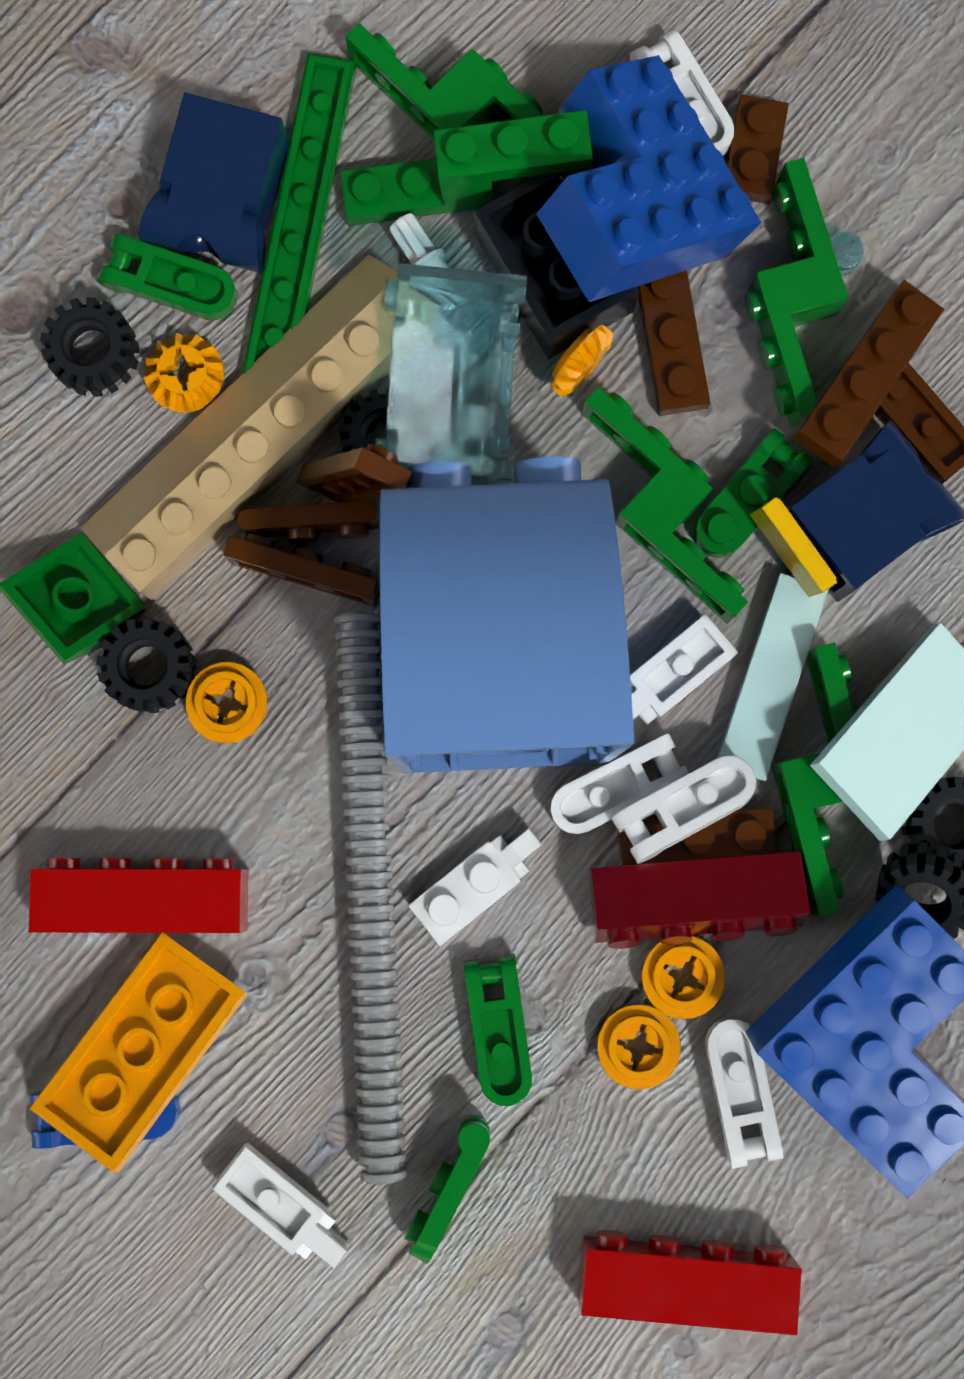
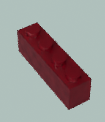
M801 852L591 868L589 886L595 943L608 942V947L613 949L635 947L640 944L639 940L660 938L661 943L666 945L682 944L691 941L692 935L713 934V939L734 940L745 935L744 931L765 930L767 936H785L797 932V927H802L810 914Z

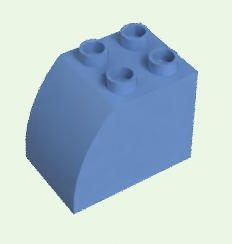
M547 456L518 462L515 465L516 483L472 485L471 467L469 465L458 462H427L406 468L412 472L406 488L382 489L380 494V614L385 756L406 774L607 764L634 745L624 595L609 479L582 480L580 460L563 456Z

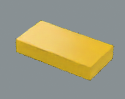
M776 497L750 514L808 597L821 594L837 583L836 576L780 498Z

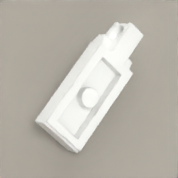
M706 614L630 675L633 719L639 715L646 724H649L656 717L659 719L738 654L736 649Z
M527 829L509 845L500 835L491 843L489 841L408 906L439 946H441L521 882L520 879L529 872L522 861L542 844L530 829Z
M248 1142L243 1145L211 1187L213 1191L292 1256L296 1252L304 1259H307L313 1251L332 1268H335L349 1249L350 1243L331 1227L336 1218L327 1211L328 1208Z

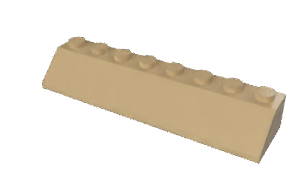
M368 254L313 306L292 330L290 328L274 347H270L255 361L253 367L235 380L80 529L141 594L152 601L237 519L238 514L242 510L248 509L344 417L343 414L347 407L350 409L355 407L354 399L360 395L364 398L370 390L378 385L438 327L437 307L402 272Z

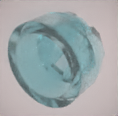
M849 231L838 232L830 237L833 250L847 245L852 248L836 255L841 275L846 276L854 272L862 261L864 255L863 243L858 235Z

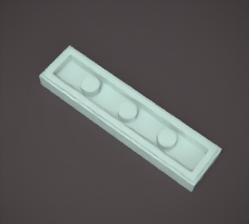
M780 573L776 578L717 759L724 756H734L746 761L753 769L756 780L761 782L767 779L829 590L827 589L821 594L808 597L794 577Z

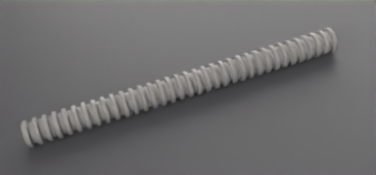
M355 611L339 614V616L334 618V623L336 626H340V632L335 633V640L341 643V648L336 649V656L341 658V664H338L336 667L337 672L342 673V680L337 681V687L343 689V695L338 697V703L343 705L344 711L339 713V720L344 721V728L339 729L340 736L345 737V744L340 745V751L346 753V760L341 761V767L346 768L347 776L342 777V784H347V792L342 793L343 800H348V808L343 809V816H349V824L344 825V832L349 833L350 841H345V848L350 849V857L345 858L346 865H351V873L346 874V881H352V889L347 890V897L352 898L353 906H348V914H353V922L348 923L349 930H354V938L349 940V946L355 947V954L350 956V963H355L356 971L351 972V979L356 980V987L351 989V994L357 997V1004L352 1005V1012L358 1013V1020L353 1022V1029L359 1032V1036L354 1038V1045L359 1047V1053L355 1054L354 1059L356 1063H360V1069L355 1072V1078L361 1080V1086L356 1088V1095L362 1097V1102L357 1104V1112L362 1114V1119L357 1123L358 1129L363 1131V1136L358 1139V1145L364 1148V1153L359 1155V1162L365 1165V1169L360 1171V1180L365 1181L367 1184L381 1185L399 1182L407 1176V1168L401 1166V1162L406 1160V1152L400 1148V1145L405 1143V1135L400 1133V1128L404 1127L405 1123L404 1118L399 1117V1111L403 1110L404 1102L398 1100V1094L403 1092V1085L397 1083V1078L402 1076V1068L396 1065V1061L401 1059V1052L396 1050V1044L400 1043V1035L395 1034V1027H399L400 1020L399 1018H394V1011L399 1009V1002L393 1001V994L398 993V986L393 985L392 978L397 977V969L392 968L391 962L396 960V953L391 952V945L396 943L395 936H390V928L395 927V921L389 920V912L394 911V904H390L388 896L393 895V888L388 887V879L393 877L392 871H387V863L392 862V856L386 855V847L391 846V839L385 838V831L390 830V823H385L384 817L385 814H389V807L384 806V798H388L389 794L387 790H383V783L388 781V775L382 774V767L387 766V759L382 758L381 751L385 750L384 742H381L384 726H380L383 710H379V703L383 702V694L378 693V688L382 687V678H378L377 673L382 671V663L377 662V656L381 655V647L376 646V640L381 639V633L375 630V625L380 623V616L374 612Z

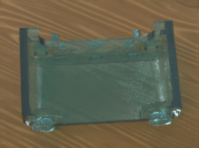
M400 263L396 279H386L384 311L393 312L385 438H376L375 445L396 454L399 457L397 465L406 469L410 466L427 462H458L471 467L472 485L513 483L514 462H508V457H502V454L511 450L512 439H508L515 338L519 335L520 323H517L519 304L524 305L527 276Z

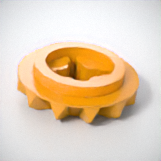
M603 324L594 330L592 328L585 330L571 344L552 372L554 380L551 389L560 397L575 392L579 385L583 384L587 377L594 372L597 365L604 359L606 352L611 348L613 332Z
M175 332L173 337L165 341H157L156 348L151 355L145 357L146 368L143 379L148 391L158 404L168 410L179 413L198 411L209 405L222 388L224 382L223 361L214 345H211L197 334L191 336ZM180 355L183 356L190 367H198L196 371L188 375L189 382H186L188 390H185L177 376H169L170 372L178 369Z
M233 662L216 663L203 669L192 680L186 695V712L194 729L208 740L217 743H238L255 734L263 719L267 716L268 694L259 676L244 665ZM236 682L234 698L241 702V705L247 707V710H230L227 718L224 717L221 725V708L215 705L213 701L208 700V695L217 697V695L226 696L228 690L232 689L233 683Z
M692 936L691 941L682 944L666 945L659 941L646 955L641 979L645 994L656 1009L673 1018L692 1019L707 1013L718 1002L725 985V970L722 960L715 949L704 940ZM692 955L695 956L691 962L693 966L690 973L696 978L697 982L702 984L701 989L694 985L692 987L683 985L671 997L675 979L669 975V971L663 968L664 965L667 964L670 967L674 965L682 968L686 962L690 961Z
M647 1004L625 1005L606 1018L597 1036L598 1058L607 1075L616 1083L630 1089H649L667 1080L677 1067L681 1053L679 1033L671 1019L660 1010ZM641 1024H644L643 1031L645 1032L646 1042L652 1044L654 1048L660 1049V1052L642 1053L640 1060L636 1062V1067L632 1068L631 1051L625 1048L623 1044L617 1043V1040L634 1039L637 1031H640Z

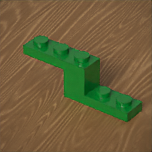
M358 23L345 36L349 60L356 61L357 68L433 140V131L487 124L493 118L497 122L544 116L540 104L531 94L526 91L520 93L507 81L505 72L497 62L491 58L484 60L473 48L431 88L429 81L419 69L412 65L407 68L395 57L396 53L393 47L381 34L376 32L372 35ZM577 170L568 172L570 175H573Z
M587 110L433 131L436 150L435 159L341 171L346 220L349 226L397 220L409 213L416 217L479 209L494 200L492 181L593 168Z
M804 157L785 162L778 180L773 186L776 208L780 214H786L790 227L787 234L790 253L794 260L800 259V261L756 272L748 292L745 293V306L751 322L758 321L763 337L759 341L762 362L766 369L772 368L777 386L774 387V400L777 410L781 416L787 415L791 429L800 427L817 403L794 327L837 316L849 299Z
M598 386L585 400L582 415L652 477L647 485L622 510L616 525L728 624L748 603L741 595L744 592L743 587L728 573L721 571L717 574L703 561L706 558L705 553L693 541L686 537L679 540L674 535L706 500L713 489L707 483L709 480L707 474L692 460L686 459L683 462L669 449L671 443L662 432L653 426L645 428L631 416L634 413L633 409L620 395L614 392L608 395Z
M835 642L814 647L808 651L806 657L828 744L859 709L857 703L851 704L846 686L847 683L851 682L848 660L843 653L838 654ZM818 753L771 765L793 852H801L810 908L809 915L821 917L840 912L837 899L843 898V887L836 868L829 869L824 848L830 847L829 832L822 817L816 818L814 809L843 801L810 766L820 754Z

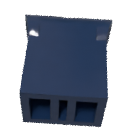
M184 92L160 178V189L154 194L142 215L138 232L139 240L181 253L209 252L223 264L261 274L265 256L264 229L268 226L283 175L289 146V138L282 118Z
M891 419L885 423L855 460L788 510L836 576L837 583L830 587L828 592L837 603L916 543L936 536L964 522V509L941 482L924 470L917 451Z

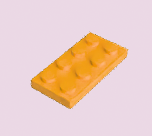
M161 933L29 1109L110 1171L118 1173L248 994L166 934Z

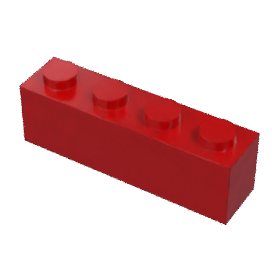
M48 858V868L30 869L28 933H242L247 931L249 869H235V859H203V869H183V859L151 858V869H131V858H100L99 868H80V858Z
M599 1230L596 1232V1237L583 1236L578 1302L581 1316L797 1336L802 1268L792 1255H787L786 1249L774 1245H756L755 1251L751 1252L734 1250L733 1244L720 1240H703L702 1247L681 1245L680 1239L667 1235L649 1236V1242L628 1240V1235L623 1232Z

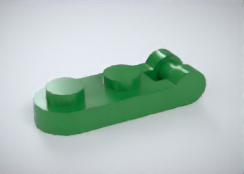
M121 234L113 235L109 246V251L112 253L107 266L101 267L96 280L101 286L111 291L128 293L205 320L215 321L223 319L233 311L237 304L238 294L236 286L225 270ZM131 261L141 262L136 275L127 272Z
M776 428L767 435L697 521L694 529V538L696 545L706 555L713 558H724L735 553L757 528V524L750 514L776 497L781 499L813 461V458L803 450L797 453L784 442L786 436ZM770 457L785 469L778 479L762 467Z
M515 954L499 956L500 961L479 964V959L463 961L479 1081L483 1094L489 1101L499 1106L518 1104L528 1095L531 1089L532 1072ZM503 982L505 997L484 1000L483 985Z
M470 1115L461 1122L458 1135L460 1148L451 1165L444 1161L441 1163L429 1187V1191L436 1194L428 1212L425 1213L418 1209L405 1234L404 1239L412 1243L409 1254L427 1264L436 1252L489 1147V1125L481 1116Z

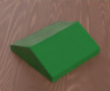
M82 532L0 582V591L64 665L102 648L100 645L103 640L110 641L114 636L110 632L116 626L124 628L127 626L125 621L136 619L146 609V606Z

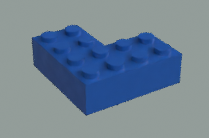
M659 55L589 70L558 109L560 114L587 110L593 169L567 176L536 215L588 302L725 258L762 223L752 208L748 196L741 190L725 164L722 154L716 149L700 123L697 113L689 105L673 79L672 72Z
M895 885L758 1018L745 1033L756 1053L907 1199L964 1145V1099L913 1050L964 1001V949L914 899L898 885Z

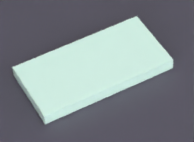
M941 622L927 629L810 765L879 841L890 840L964 750V648Z

